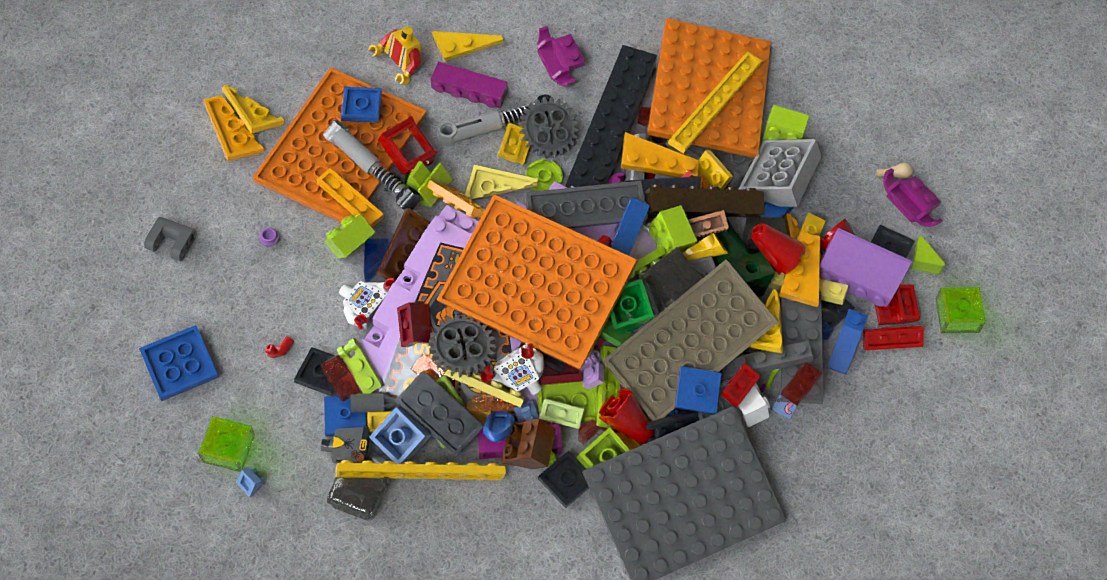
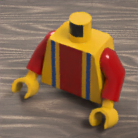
M406 26L400 30L395 29L389 32L379 41V45H371L368 49L369 51L376 49L372 56H379L383 53L382 48H385L384 51L404 72V74H397L395 78L396 81L400 82V85H408L410 74L413 75L421 64V43L413 35V29Z

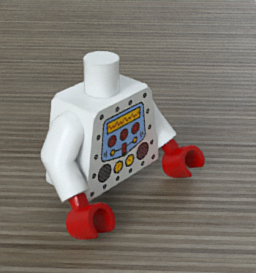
M389 278L381 283H364L360 281L354 288L344 284L339 294L345 297L343 300V312L348 323L358 326L360 330L363 327L367 329L373 322L372 318L392 284L395 283V280Z
M532 343L525 344L499 359L494 370L490 366L485 367L486 373L480 372L481 380L483 382L493 380L513 388L515 391H520L527 387L531 394L534 395L542 389L538 380L544 370V356L533 348Z

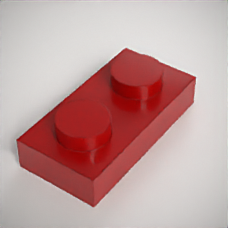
M746 363L742 364L721 392V395L733 406H739L760 375Z

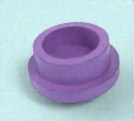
M265 228L261 231L259 240L262 245L270 247L278 242L279 235L276 230Z

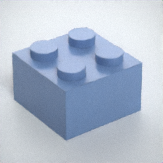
M399 406L388 415L369 438L396 464H404L410 461L432 434L405 409Z

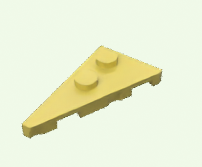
M474 165L465 195L466 198L473 200L493 196L494 194L498 195L536 187L538 179Z

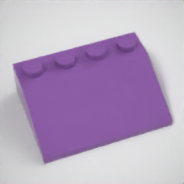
M838 228L820 259L819 278L848 285V292L855 294L859 298L866 299L877 306L887 307L912 261Z

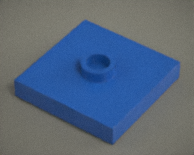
M345 86L341 121L379 123L382 88Z
M681 366L674 408L716 414L721 373Z
M351 395L324 397L325 437L334 436L335 430L339 428L366 427V412L351 413Z

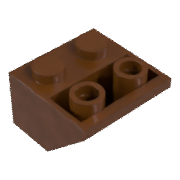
M541 419L514 423L513 431L506 439L501 462L528 469L548 467L556 428Z

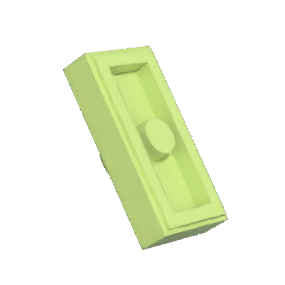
M544 399L539 419L579 429L584 409Z

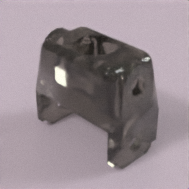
M385 476L383 481L378 478L335 477L327 497V503L331 504L334 509L363 520H373L387 494L391 479Z

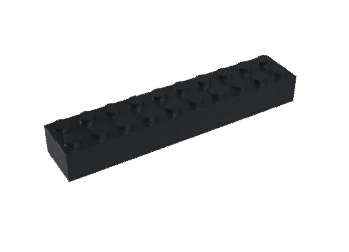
M622 45L565 187L607 184L609 178L613 176L623 152L625 132L630 134L656 68V54Z

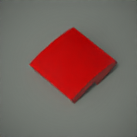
M900 284L887 307L875 305L878 325L907 324L920 320L913 284Z

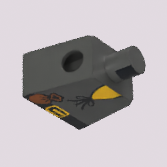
M369 427L336 429L334 440L322 439L321 451L332 452V462L336 464L341 463L343 460L362 463L366 461L368 454L370 429Z

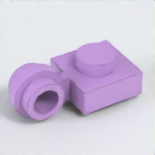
M597 350L591 351L585 362L589 367L583 369V387L588 390L604 383V365L599 362L601 361V355Z

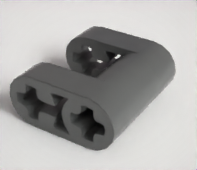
M159 217L145 239L144 248L155 252L164 237L173 239L175 243L171 249L170 257L177 261H182L195 240L197 231L172 220Z

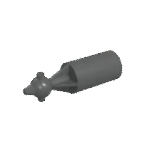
M384 393L351 394V413L380 412L395 405H400L395 401L397 398Z

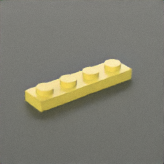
M775 273L768 287L781 290L786 274L780 273L781 275ZM819 278L821 300L843 305L848 292V285Z
M448 369L445 372V375L520 408L525 396L521 395V391H515L513 388L509 390L502 387L503 384L493 380L491 382H483L480 373L478 375L470 373V377H467L466 373H462L461 378H459L458 372H455L453 376L450 374L451 370Z

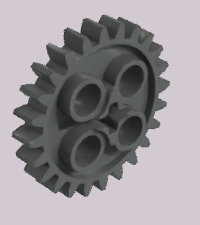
M543 97L541 102L536 99L535 105L530 103L528 105L529 109L525 108L523 111L526 115L520 116V119L524 122L518 124V126L523 127L519 134L525 135L521 141L527 140L528 142L525 147L531 145V153L537 150V156L544 153L545 158L550 153L554 158L556 157V152L560 156L563 155V150L568 152L570 150L568 146L572 147L574 145L572 140L578 138L574 133L579 132L578 128H574L579 122L573 121L577 115L570 114L573 108L566 109L567 103L560 105V99L554 102L553 97L548 102ZM557 113L560 116V121H555L552 114ZM534 116L541 117L542 124L536 123ZM548 124L549 127H552V130H549V128H546L545 126ZM556 131H560L563 134V139L556 137ZM538 134L545 136V142L538 140Z
M455 314L454 320L447 317L446 323L440 321V327H434V333L430 334L429 354H433L432 361H437V368L443 366L444 373L449 369L451 370V376L458 372L459 378H461L462 373H466L467 377H470L471 371L478 375V368L484 371L485 364L490 365L491 359L494 358L493 351H495L496 345H494L495 337H491L493 331H486L487 325L481 326V322H475L471 317L466 319L465 314H463L462 319H459L457 314ZM458 330L461 331L462 345L465 348V356L467 361H464L463 359L462 345L459 344L460 336ZM471 333L474 336L469 337L466 334ZM446 337H453L454 339L448 340ZM476 351L479 354L473 355L470 352ZM450 355H457L458 358H452Z

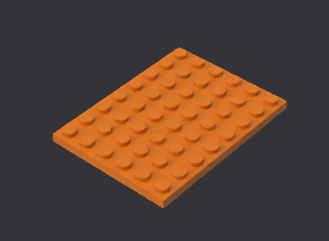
M666 18L647 135L670 139L748 51L762 60L761 66L692 145L755 158L759 153L771 41Z
M330 67L252 179L253 182L341 222L345 217L352 214L320 187L316 179L331 168L368 201L371 200L379 188L381 181H377L374 175H368L338 146L332 144L323 136L335 119L343 123L355 138L381 160L383 168H387L386 171L388 172L394 163L379 143L378 138L383 132L410 116H413L415 123L419 127L427 115V110L382 91L379 123L341 121L345 86L376 87ZM407 129L391 139L402 153L413 135Z
M494 194L441 290L437 301L527 345L532 343L533 348L581 371L638 261Z

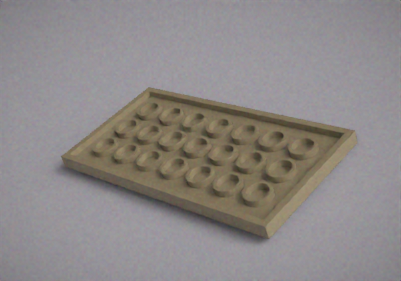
M725 260L610 353L602 362L619 383L633 393L646 416L651 421L664 418L675 407L681 366L719 372L777 324L778 321L731 264Z

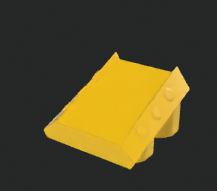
M713 233L679 256L686 262L707 256L714 257L728 254L716 234Z

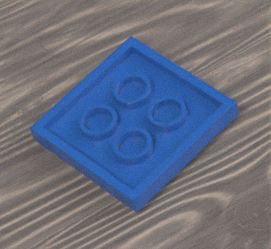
M196 325L139 348L161 401L219 378Z

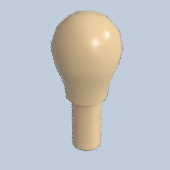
M906 162L888 169L876 170L877 177H883L886 170L891 168L894 170L893 176L900 179H908L913 174V167Z

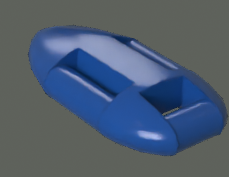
M493 411L486 417L483 428L487 439L492 442H500L506 439L513 431L514 416L509 411Z

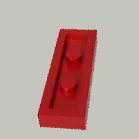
M922 326L863 329V349L865 351L923 347L924 328Z

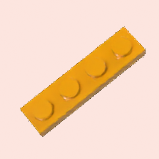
M331 168L316 179L320 187L354 216L361 214L372 228L384 218V214Z

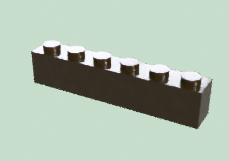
M654 184L645 191L646 204L650 205L647 214L658 215L661 211L681 205L686 216H704L724 210L726 217L758 218L764 215V191H757V188L738 190V187H729L727 190H720L718 186L701 189V186L682 188V185H672L671 188H666L662 184Z

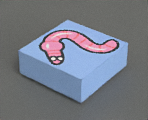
M780 393L772 410L790 419L798 403L781 402Z

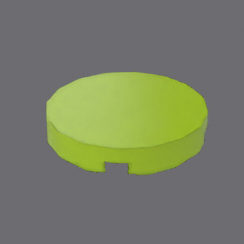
M540 159L528 166L525 176L538 179V185L531 187L533 191L549 190L554 181L561 184L563 172L556 162Z

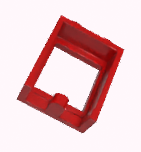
M413 116L386 130L378 138L379 143L401 174H410L419 161L425 166L430 165L435 161L434 157L438 153L417 126ZM409 129L425 152L410 162L405 159L391 139Z

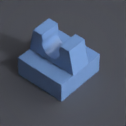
M532 400L522 403L521 408L518 406L512 407L518 422L539 419Z
M246 467L241 470L236 484L251 497L263 486L266 479L264 477H257L258 471L256 468L250 469Z

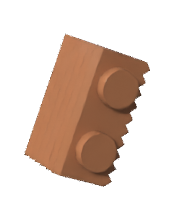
M724 210L688 220L695 237L698 239L713 233L726 232L728 229Z

